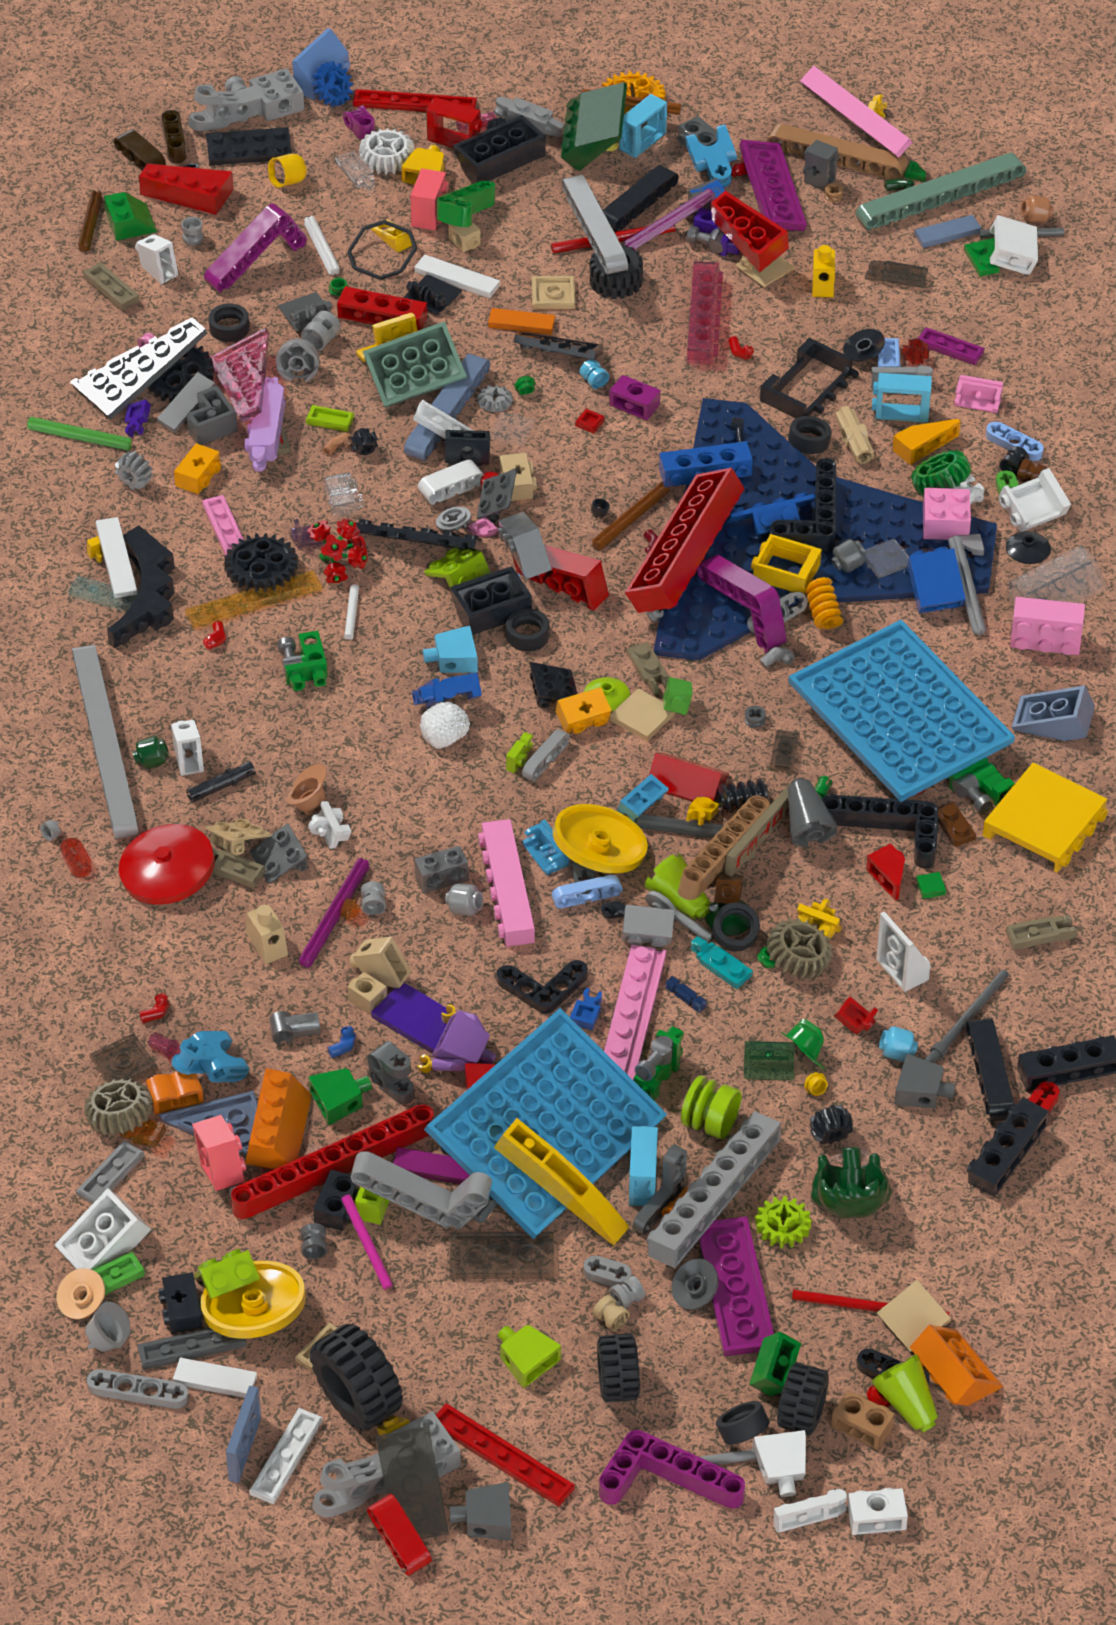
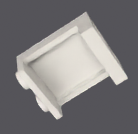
M997 215L990 228V233L995 235V250L990 257V264L1023 274H1031L1038 261L1037 227Z
M1049 468L1041 471L1036 479L1011 489L1008 485L1003 487L998 496L1000 505L1006 509L1011 523L1020 532L1065 515L1071 506L1070 501Z

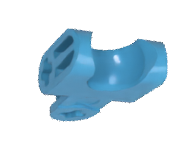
M723 124L716 127L717 142L711 146L702 145L695 134L687 135L686 147L696 172L706 170L710 181L718 178L723 188L728 187L731 183V166L729 162L737 160V156L726 125Z
M200 1031L193 1034L189 1039L181 1042L180 1054H176L171 1061L172 1066L178 1072L187 1075L206 1074L211 1082H237L245 1078L250 1070L243 1058L233 1057L225 1053L233 1042L231 1036L226 1031Z

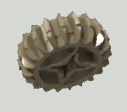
M798 917L794 921L791 918L787 921H781L772 929L767 940V952L770 954L769 960L776 961L775 967H781L783 973L789 972L791 978L798 975L802 980L805 976L808 979L814 976L818 977L827 969L832 959L833 945L829 944L830 938L824 936V930L819 931L817 929V924L812 926L808 920L801 922Z
M123 1077L119 1081L113 1079L112 1082H104L101 1087L95 1086V1091L89 1092V1097L85 1099L84 1113L88 1124L96 1132H102L103 1135L111 1133L113 1136L117 1133L124 1135L126 1131L130 1130L133 1132L135 1127H142V1122L148 1121V1116L152 1114L153 1101L149 1090L141 1081L135 1082L133 1078L126 1081Z

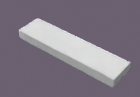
M425 254L414 267L415 273L423 276L429 274L452 286L487 298H491L500 286V280Z
M118 517L97 520L96 529L114 599L137 595V588Z
M298 1408L251 1487L250 1495L275 1504L321 1426L323 1417Z

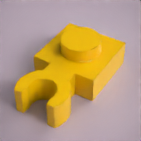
M882 94L875 95L868 107L884 119L885 114L883 110L887 108V102L882 103Z
M697 797L689 805L686 821L689 822L695 819L698 820L699 826L703 825L705 819L710 821L717 814L719 803L713 802L707 797Z

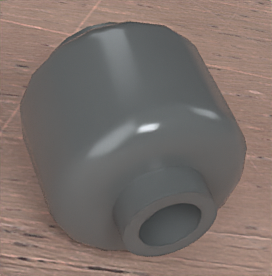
M848 539L833 549L834 557L831 561L837 570L842 569L844 572L850 573L864 564V557L867 554L858 540Z

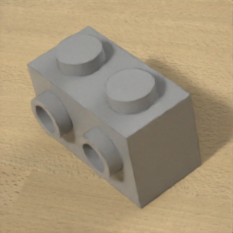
M626 905L622 940L633 945H639L641 942L651 943L654 947L670 945L675 910Z

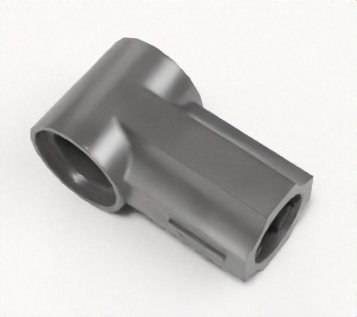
M278 1011L269 1017L272 1040L276 1044H281L282 1041L289 1043L294 1037L320 1034L317 1012L290 1015L288 1012Z

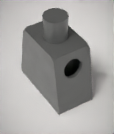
M906 1054L896 1087L894 1104L935 1108L939 1096L950 1099L954 1098L956 1084L943 1081L944 1068L942 1066Z
M509 1482L467 1490L466 1506H450V1523L467 1522L468 1537L511 1540Z

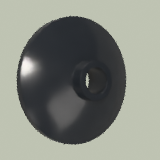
M876 329L858 331L846 340L843 346V353L853 358L854 362L872 359L884 348V335Z
M1031 531L1013 534L1008 538L1005 547L1007 554L1013 560L1024 564L1042 562L1049 556L1051 551L1049 541L1041 534Z

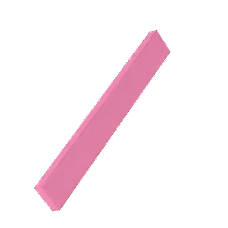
M815 66L800 80L812 92L898 158L912 144V141Z

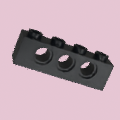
M1115 1036L1098 1037L1092 1040L1077 1041L1072 1044L1058 1047L1052 1046L1048 1049L1027 1051L1019 1054L1017 1071L1026 1092L1035 1090L1043 1082H1052L1058 1086L1116 1074Z
M1024 1097L1021 1098L1018 1104H1013L1005 1122H1000L997 1125L991 1141L987 1140L981 1148L979 1157L969 1163L967 1167L968 1183L995 1197L1047 1127L1049 1111ZM995 1163V1164H997V1165H996V1166H990V1165H988V1164Z

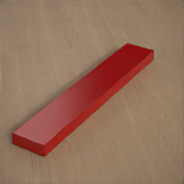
M355 89L353 107L364 106L365 108L426 112L428 106L437 97L476 109L477 98Z
M445 1403L436 1413L437 1418L454 1441L557 1507L575 1489V1484L449 1404Z

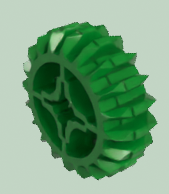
M959 450L944 451L941 454H936L923 461L912 472L913 486L918 494L923 497L925 488L953 489L960 486V483L965 482L966 478L970 476V463L964 453Z

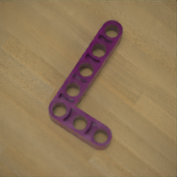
M269 204L206 270L204 280L221 293L223 292L222 290L229 289L277 237L294 251H298V248H303L306 245L307 237L290 215L276 204Z
M715 555L699 564L697 573L703 582L751 610L756 641L760 648L763 647L765 649V653L774 647L786 643L787 637L780 599L773 586L720 555Z
M640 1430L630 1431L625 1436L599 1478V1497L601 1501L609 1505L619 1503L641 1468L728 1508L741 1506L745 1498V1481L741 1476Z

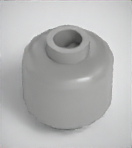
M457 883L446 893L445 902L453 914L473 916L482 908L483 894L475 885Z

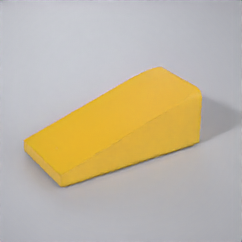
M385 224L371 228L376 235L397 253L412 246L409 234ZM383 227H389V228L386 229V230H382V229H381V228H383Z

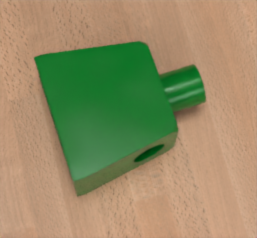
M347 1068L308 1077L309 1092L312 1094L328 1125L362 1108V1093L372 1090V1084L368 1076L355 1080Z

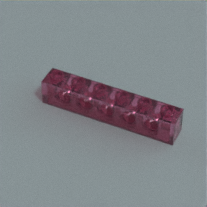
M694 261L687 347L688 364L713 365V357H718V344H714V342H719V329H715V327L720 328V315L716 313H721V300H717V298L722 299V286H718V284H723V271H719V262Z

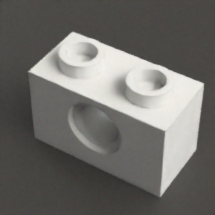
M885 1488L879 1491L868 1492L860 1490L848 1494L847 1509L852 1535L906 1530L908 1515L902 1488Z

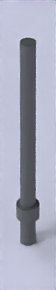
M1002 969L942 1040L936 1042L931 1047L930 1054L924 1060L935 1063L938 1059L944 1057L948 1052L947 1048L966 1027L967 1021L974 1018L1009 977V973L1006 970Z

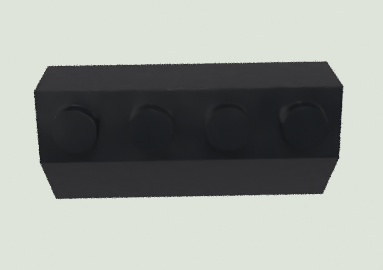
M520 115L453 145V149L465 176L473 183L493 180L546 156V139L541 131L523 115Z

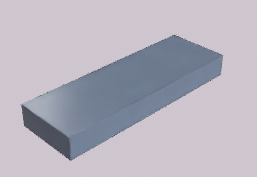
M973 215L915 229L914 235L921 246L925 248L979 234L981 226Z

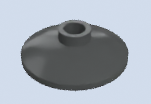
M693 1259L684 1263L677 1270L672 1281V1295L676 1303L688 1310H697L707 1305L713 1299L718 1288L719 1279L715 1267L704 1259Z

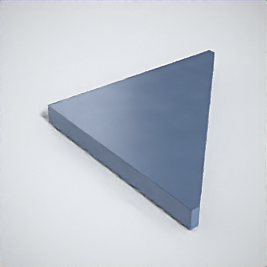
M254 1091L162 1113L159 1116L161 1122L194 1135L192 1124L222 1115L226 1123H231L234 1135H238L240 1138L242 1150H239V1155L246 1158L258 1102Z

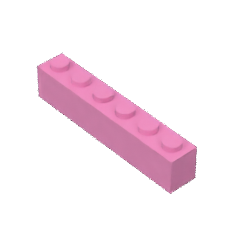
M511 820L482 823V833H478L479 846L485 849V851H482L483 865H488L489 869H486L487 883H492L493 886L490 887L491 901H496L497 904L494 906L495 920H500L501 923L498 924L499 938H504L506 947L535 943V928Z

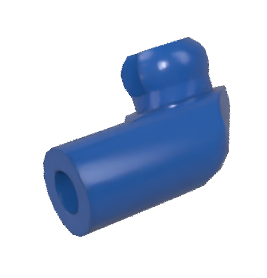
M343 1027L340 1031L342 1035L340 1042L327 1047L331 1058L350 1052L353 1049L357 1039L353 1027Z

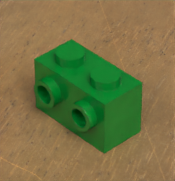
M781 1331L763 1338L749 1385L768 1396L781 1393L788 1372L797 1360L802 1343Z

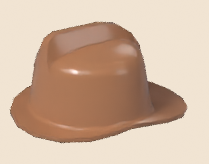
M315 764L301 772L286 798L287 804L295 805L308 816L312 815L321 802L325 800L323 782L327 775L326 767L322 764Z

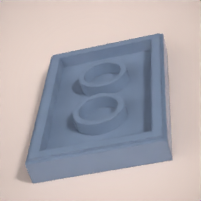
M248 1387L226 1450L228 1479L232 1482H240L262 1418L258 1387Z

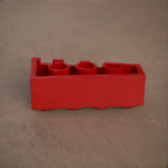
M147 164L139 175L140 195L217 215L234 190L233 172Z
M724 191L711 202L713 222L759 273L789 249L787 230L732 194Z
M544 545L552 570L529 579L541 585L545 582L553 591L557 593L563 591L571 595V600L577 603L583 601L589 604L587 608L594 611L609 596L601 560ZM513 557L516 572L523 575L522 571L520 570L517 562Z

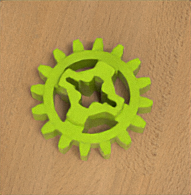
M783 1196L782 1201H778L776 1197H773V1203L764 1201V1208L759 1207L755 1216L757 1234L762 1233L761 1240L769 1239L770 1246L779 1243L781 1249L787 1243L791 1248L794 1247V1241L800 1244L803 1243V1237L809 1236L812 1220L810 1219V1211H805V1204L797 1205L796 1198L792 1199L791 1202L787 1201V1196ZM783 1218L785 1219L784 1225H782Z

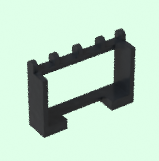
M808 338L797 349L796 363L781 378L772 374L760 386V401L794 418L810 416L814 411L822 414L824 408L821 404L826 399L833 402L836 399V395L833 392L838 387L846 389L848 383L845 380L849 376L856 379L859 376V372L852 368L853 358L814 339ZM814 358L842 373L807 408L806 404L780 391Z

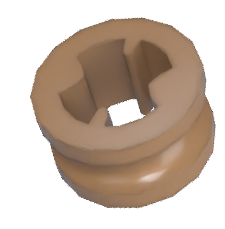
M837 183L828 184L825 187L824 197L829 202H839L843 199L844 189Z

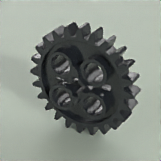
M196 344L181 357L185 359H179L148 387L149 392H153L155 398L161 395V401L169 398L171 403L195 376L191 375L192 373L198 372L209 380L214 381L213 373H215L209 352H204L203 346L197 348Z
M255 533V538L246 535L247 540L244 541L239 538L238 544L232 543V549H227V555H224V568L227 578H231V583L237 582L238 588L245 585L246 591L254 588L257 593L259 588H263L264 592H267L268 587L275 591L276 585L284 587V581L291 582V576H295V570H298V555L296 554L295 547L291 548V542L285 543L283 537L276 540V534L271 538L268 537L267 533L263 537Z

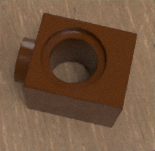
M721 872L716 881L714 902L725 904L740 902L744 875L734 874L731 877Z

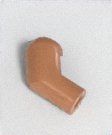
M344 432L331 438L322 448L323 453L331 456L341 444L349 448L352 443L350 433Z

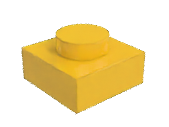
M394 1415L383 1421L384 1425L376 1429L382 1439H386L387 1434L410 1422L407 1418Z

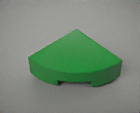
M910 160L905 172V178L925 182V170L919 167L917 162Z

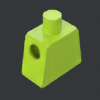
M525 1325L517 1332L509 1326H505L498 1333V1338L503 1342L500 1346V1358L523 1388L527 1387L561 1360V1345L530 1325Z

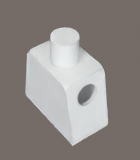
M154 234L136 243L135 250L139 254L141 267L160 284L178 276L171 241Z
M182 720L171 724L173 747L181 776L204 772L201 740L195 721ZM185 750H191L193 752V755L189 758H186Z
M805 1430L754 1437L752 1447L765 1484L778 1483L780 1497L796 1495L794 1481L803 1480L805 1476Z

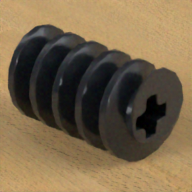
M761 778L756 779L755 784L752 780H748L746 786L742 781H739L737 787H735L734 783H729L727 789L724 784H720L718 787V803L722 814L724 807L727 808L729 813H732L733 806H736L737 810H739L752 796H762L769 801L767 785Z

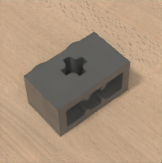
M815 140L811 146L806 148L804 152L805 166L803 169L805 183L825 190L828 184L836 180L837 147Z

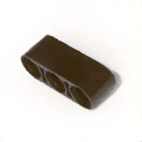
M167 110L161 116L167 157L172 163H181L186 159V147L180 114L175 110Z
M134 129L114 138V145L117 151H121V154L130 162L133 161V164L141 171H143L147 164L166 165L163 154Z

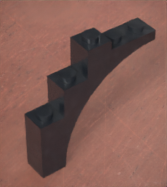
M139 525L125 533L123 538L128 557L139 571L141 584L138 595L130 609L117 622L107 628L108 642L113 648L126 644L130 638L138 633L145 632L149 626L157 631L161 627L168 626L174 620L173 605L167 601L174 594L173 579L168 575L175 569L173 553Z

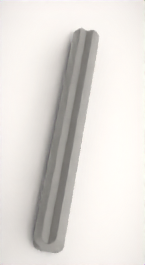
M956 535L949 538L948 542L950 549H955L973 634L979 636L986 632L963 542Z

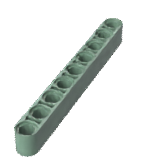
M1007 153L864 203L857 208L855 215L864 227L870 231L872 230L871 228H878L890 224L891 221L895 222L907 218L908 215L913 216L927 211L926 209H933L944 205L945 202H953L961 199L962 196L967 197L981 192L980 190L990 189L998 186L999 183L1015 180L1016 177L1021 178L1027 169L1014 153Z

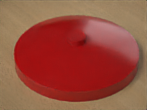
M184 824L161 825L143 832L126 847L119 862V876L125 890L138 901L154 905L175 903L193 895L205 885L214 869L215 854L209 839L200 830Z

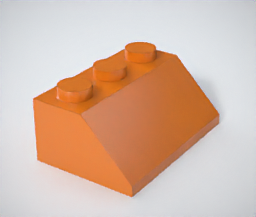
M929 1324L910 1346L914 1354L919 1356L922 1366L926 1367L930 1372L931 1380L943 1388L946 1392L945 1397L954 1405L969 1406L1003 1387L957 1329Z

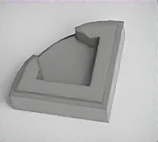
M980 534L959 536L965 549L971 551L973 555H984Z

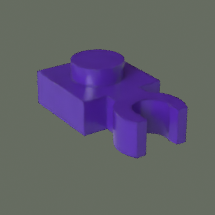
M146 399L129 404L127 407L125 433L129 437H133L135 431L139 435H142L144 432L142 423L148 422L151 406Z

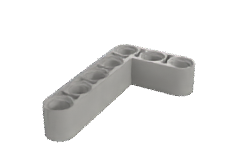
M359 1152L356 1155L351 1173V1180L356 1185L445 1228L452 1226L455 1229L462 1228L487 1205L492 1186V1178L489 1175L476 1172L471 1174L451 1192L370 1152Z

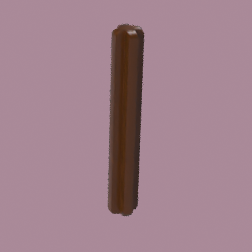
M94 190L91 192L78 242L79 251L87 252L90 249L103 198L101 191Z

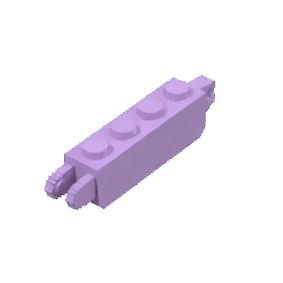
M265 377L263 384H258L257 393H253L252 402L254 408H250V421L252 423H248L247 426L249 438L245 439V452H249V459L253 461V469L257 472L265 470L267 461H273L277 458L286 403L284 400V387L278 383V378Z

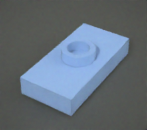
M885 338L884 348L877 355L878 367H900L899 338Z

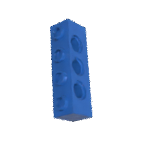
M747 441L659 453V471L664 487L691 484L696 474L732 468L737 477L752 476L753 459Z

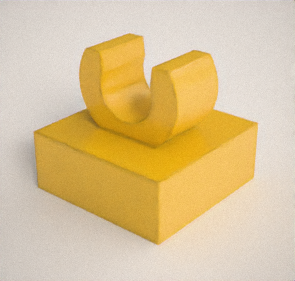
M96 536L87 540V554L90 559L96 558V561L101 563L103 552L99 537Z

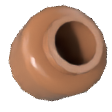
M1030 195L1022 201L1020 212L1025 221L1043 224L1048 218L1052 217L1053 206L1047 197Z

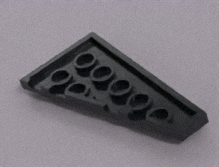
M359 519V522H355L362 534L461 550L471 549V551H482V553H486L487 544L483 543L482 538H478V536L465 534V537H460V535L448 531L438 534V531H434V529L421 527L420 531H416V528L403 526L400 529L394 528V524L381 522L380 526L372 525V521Z

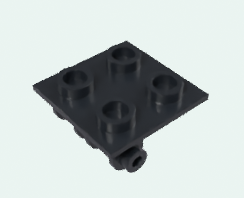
M427 274L419 283L409 281L406 286L408 293L403 298L426 302L427 311L438 316L462 293V290Z
M535 662L529 663L531 668L530 679L533 682L532 687L534 694L537 696V705L541 708L548 707L552 699L560 700L578 694L570 669Z

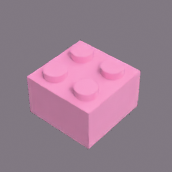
M925 488L923 500V539L949 540V538L956 535H969L971 523L970 489Z

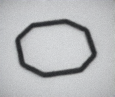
M382 220L362 227L348 248L347 253L354 270L382 280L401 274L417 251V245L410 229L387 220ZM385 224L408 233L413 249L399 270L379 276L356 267L352 250L365 230Z

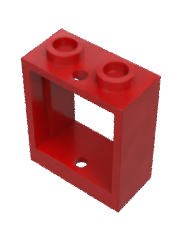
M437 97L434 98L426 109L428 141L453 148V145L481 133L482 120L480 119V110ZM443 117L469 124V135L444 128Z

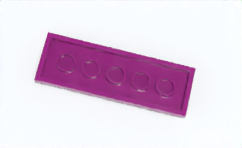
M741 139L739 148L760 213L786 230L805 231L807 223L780 143Z
M746 1216L715 1220L698 1241L702 1259L710 1262L718 1273V1288L712 1299V1305L723 1356L756 1353L760 1351L763 1338L773 1335L774 1332L748 1218Z

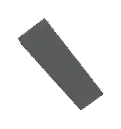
M208 1328L137 1344L142 1368L145 1370L179 1362L180 1358L194 1359L246 1347V1340L227 1337Z

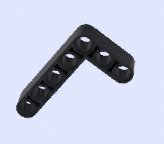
M822 458L816 463L815 521L776 520L770 526V534L822 549L821 552L830 551L835 547L836 462L834 460Z
M833 794L822 798L837 826L915 831L914 863L920 868H930L934 865L939 810L933 802L916 800L900 802L898 799Z

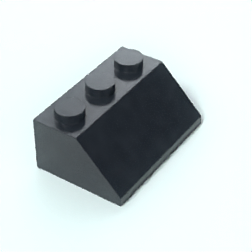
M512 566L450 587V593L459 620L463 627L470 626L472 635L506 624L507 618L517 610L532 609V595Z

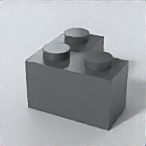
M218 386L197 393L198 409L187 413L188 433L195 443L202 445L238 431L236 411Z

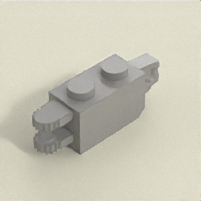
M505 97L496 98L495 104L497 107L494 109V115L505 118L506 122L523 115L544 135L547 134L560 138L563 134L565 124L553 118V111L517 97L514 100Z

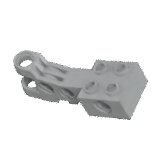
M287 68L250 79V87L237 91L216 92L211 84L199 85L195 89L194 100L199 104L207 105V108L203 112L191 113L188 125L197 131H209L227 127L233 122L247 121V118L256 115L259 117L263 116L266 121L274 120L303 111L304 93Z
M432 1411L387 1434V1448L370 1457L346 1464L340 1458L325 1464L320 1477L321 1484L325 1489L315 1494L312 1508L316 1514L328 1518L348 1512L364 1504L366 1500L389 1491V1488L401 1482L405 1483L408 1481L415 1491L461 1467L460 1449ZM337 1473L336 1479L330 1478L328 1474ZM328 1499L332 1501L334 1505L325 1506L320 1502V1500Z

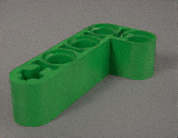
M480 181L438 197L437 220L458 227L471 226L472 214L495 205V183Z

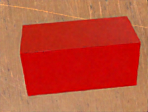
M655 753L649 775L652 774L669 788L666 794L692 802L697 797H707L715 802L718 798L719 785L725 784L729 776L728 772L666 753Z

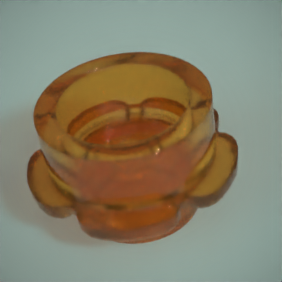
M347 898L343 904L341 917L346 918L348 921L351 918L356 919L361 906L357 904L358 900L356 898L354 900Z

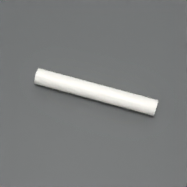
M355 584L350 586L345 639H353L359 594V586Z

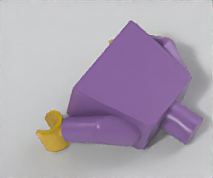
M449 1004L446 1006L448 1014L441 1013L442 1021L447 1025L432 1054L434 1059L430 1060L428 1055H421L419 1058L420 1062L427 1064L424 1066L418 1065L417 1068L421 1073H429L432 1068L434 1071H465V1063L477 1064L479 1061L482 1064H492L496 1054L485 1048L490 1035L485 1031L478 1016L461 1010L456 1012L455 1007Z

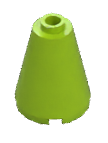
M677 853V857L672 854L656 866L653 870L656 873L652 879L648 876L644 886L648 891H655L664 895L677 910L690 918L702 919L710 911V901L704 891L694 900L684 899L678 894L682 872L688 865L679 853Z
M917 1354L907 1358L906 1362L891 1367L871 1380L873 1386L914 1430L921 1429L922 1432H925L936 1425L934 1420L938 1418L920 1358Z

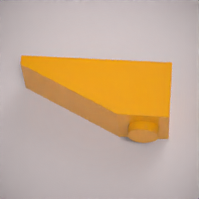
M959 419L909 426L894 435L892 451L909 465H912L957 438L960 434L961 421Z

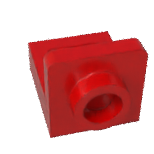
M849 996L845 999L834 1017L853 1033L858 1034L863 1029L868 1031L876 1022L874 1016L878 1009L874 1007L868 1012Z

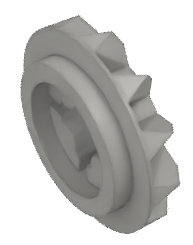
M498 384L495 387L488 385L487 389H481L480 394H478V404L489 412L504 411L513 402L511 391H507L506 386L499 388ZM495 395H497V396H498L497 399H495V401H493L492 398H493Z
M452 507L437 517L436 525L441 532L459 531L461 528H466V524L471 522L472 516L467 508Z

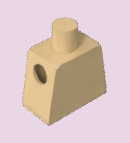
M261 905L257 909L246 914V934L264 962L268 964L288 956L284 928L269 905ZM270 938H272V944L268 943Z
M393 937L365 940L356 953H353L350 957V964L353 968H359L362 973H367L385 986L400 988L412 972Z

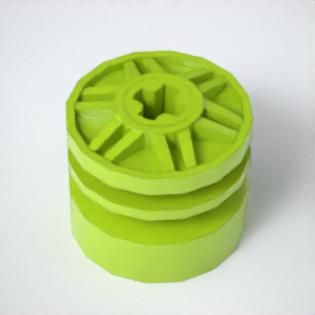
M697 1076L685 1097L680 1117L681 1124L686 1127L692 1126L697 1131L705 1125V1133L720 1140L725 1139L738 1116L742 1100L741 1090L726 1084L718 1089V1083L715 1080L708 1081L705 1076Z

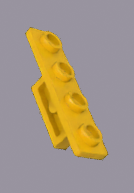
M409 313L372 325L375 344L356 350L357 356L365 362L363 351L416 332L415 315Z

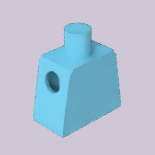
M470 626L436 634L435 648L423 649L424 663L438 661L441 673L478 672V657Z

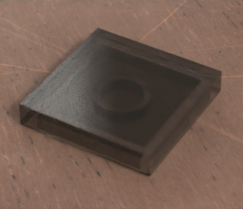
M134 1033L90 1053L91 1060L107 1083L112 1082L113 1079L119 1081L123 1077L126 1081L133 1078L136 1082L158 1071V1066Z

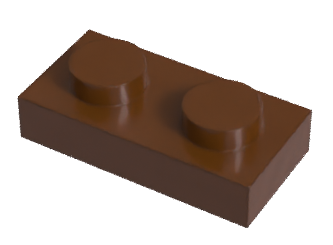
M954 802L938 807V824L954 847L976 840V833Z

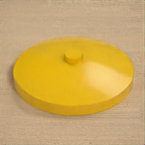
M594 804L569 806L558 814L553 826V838L559 849L574 862L598 872L625 873L632 871L640 866L647 852V839L640 827L622 813L604 806Z
M253 1261L260 1280L213 1299L209 1298L206 1288L204 1289L201 1296V1310L206 1324L221 1335L241 1339L269 1335L286 1327L297 1318L306 1302L305 1286L300 1274L283 1263Z

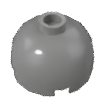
M296 338L288 340L277 352L276 368L278 373L288 381H293L292 378H305L304 381H309L315 376L319 368L320 358L318 351L311 342L305 339ZM303 369L305 371L301 376H296L292 372H299Z

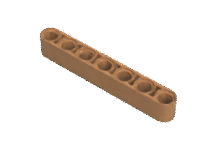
M776 124L767 139V142L780 143L783 152L795 153L801 157H804V152L808 146H811L815 140H819L838 148L837 166L851 170L853 168L855 171L875 174L874 176L890 180L901 179L909 164L907 158L903 155L898 158L890 151L785 124Z
M757 795L750 797L683 870L678 887V894L682 898L687 900L698 898L725 867L726 854L770 806L769 801L765 797Z

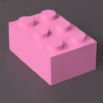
M1016 597L1010 647L1020 650L1030 649L1041 652L1079 655L1085 604Z

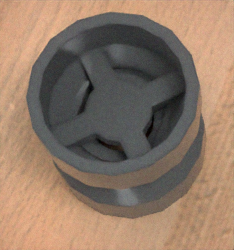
M317 1223L303 1226L300 1230L301 1240L303 1241L301 1244L302 1255L307 1259L324 1257L327 1254V1243L325 1242L326 1228Z

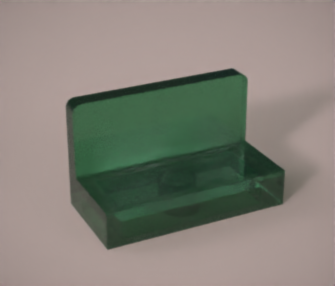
M744 1041V1079L794 1080L795 1043Z

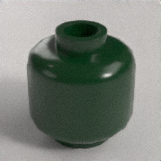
M156 735L137 741L136 751L132 752L136 764H141L145 769L165 764L169 756L165 740L163 738L160 739Z

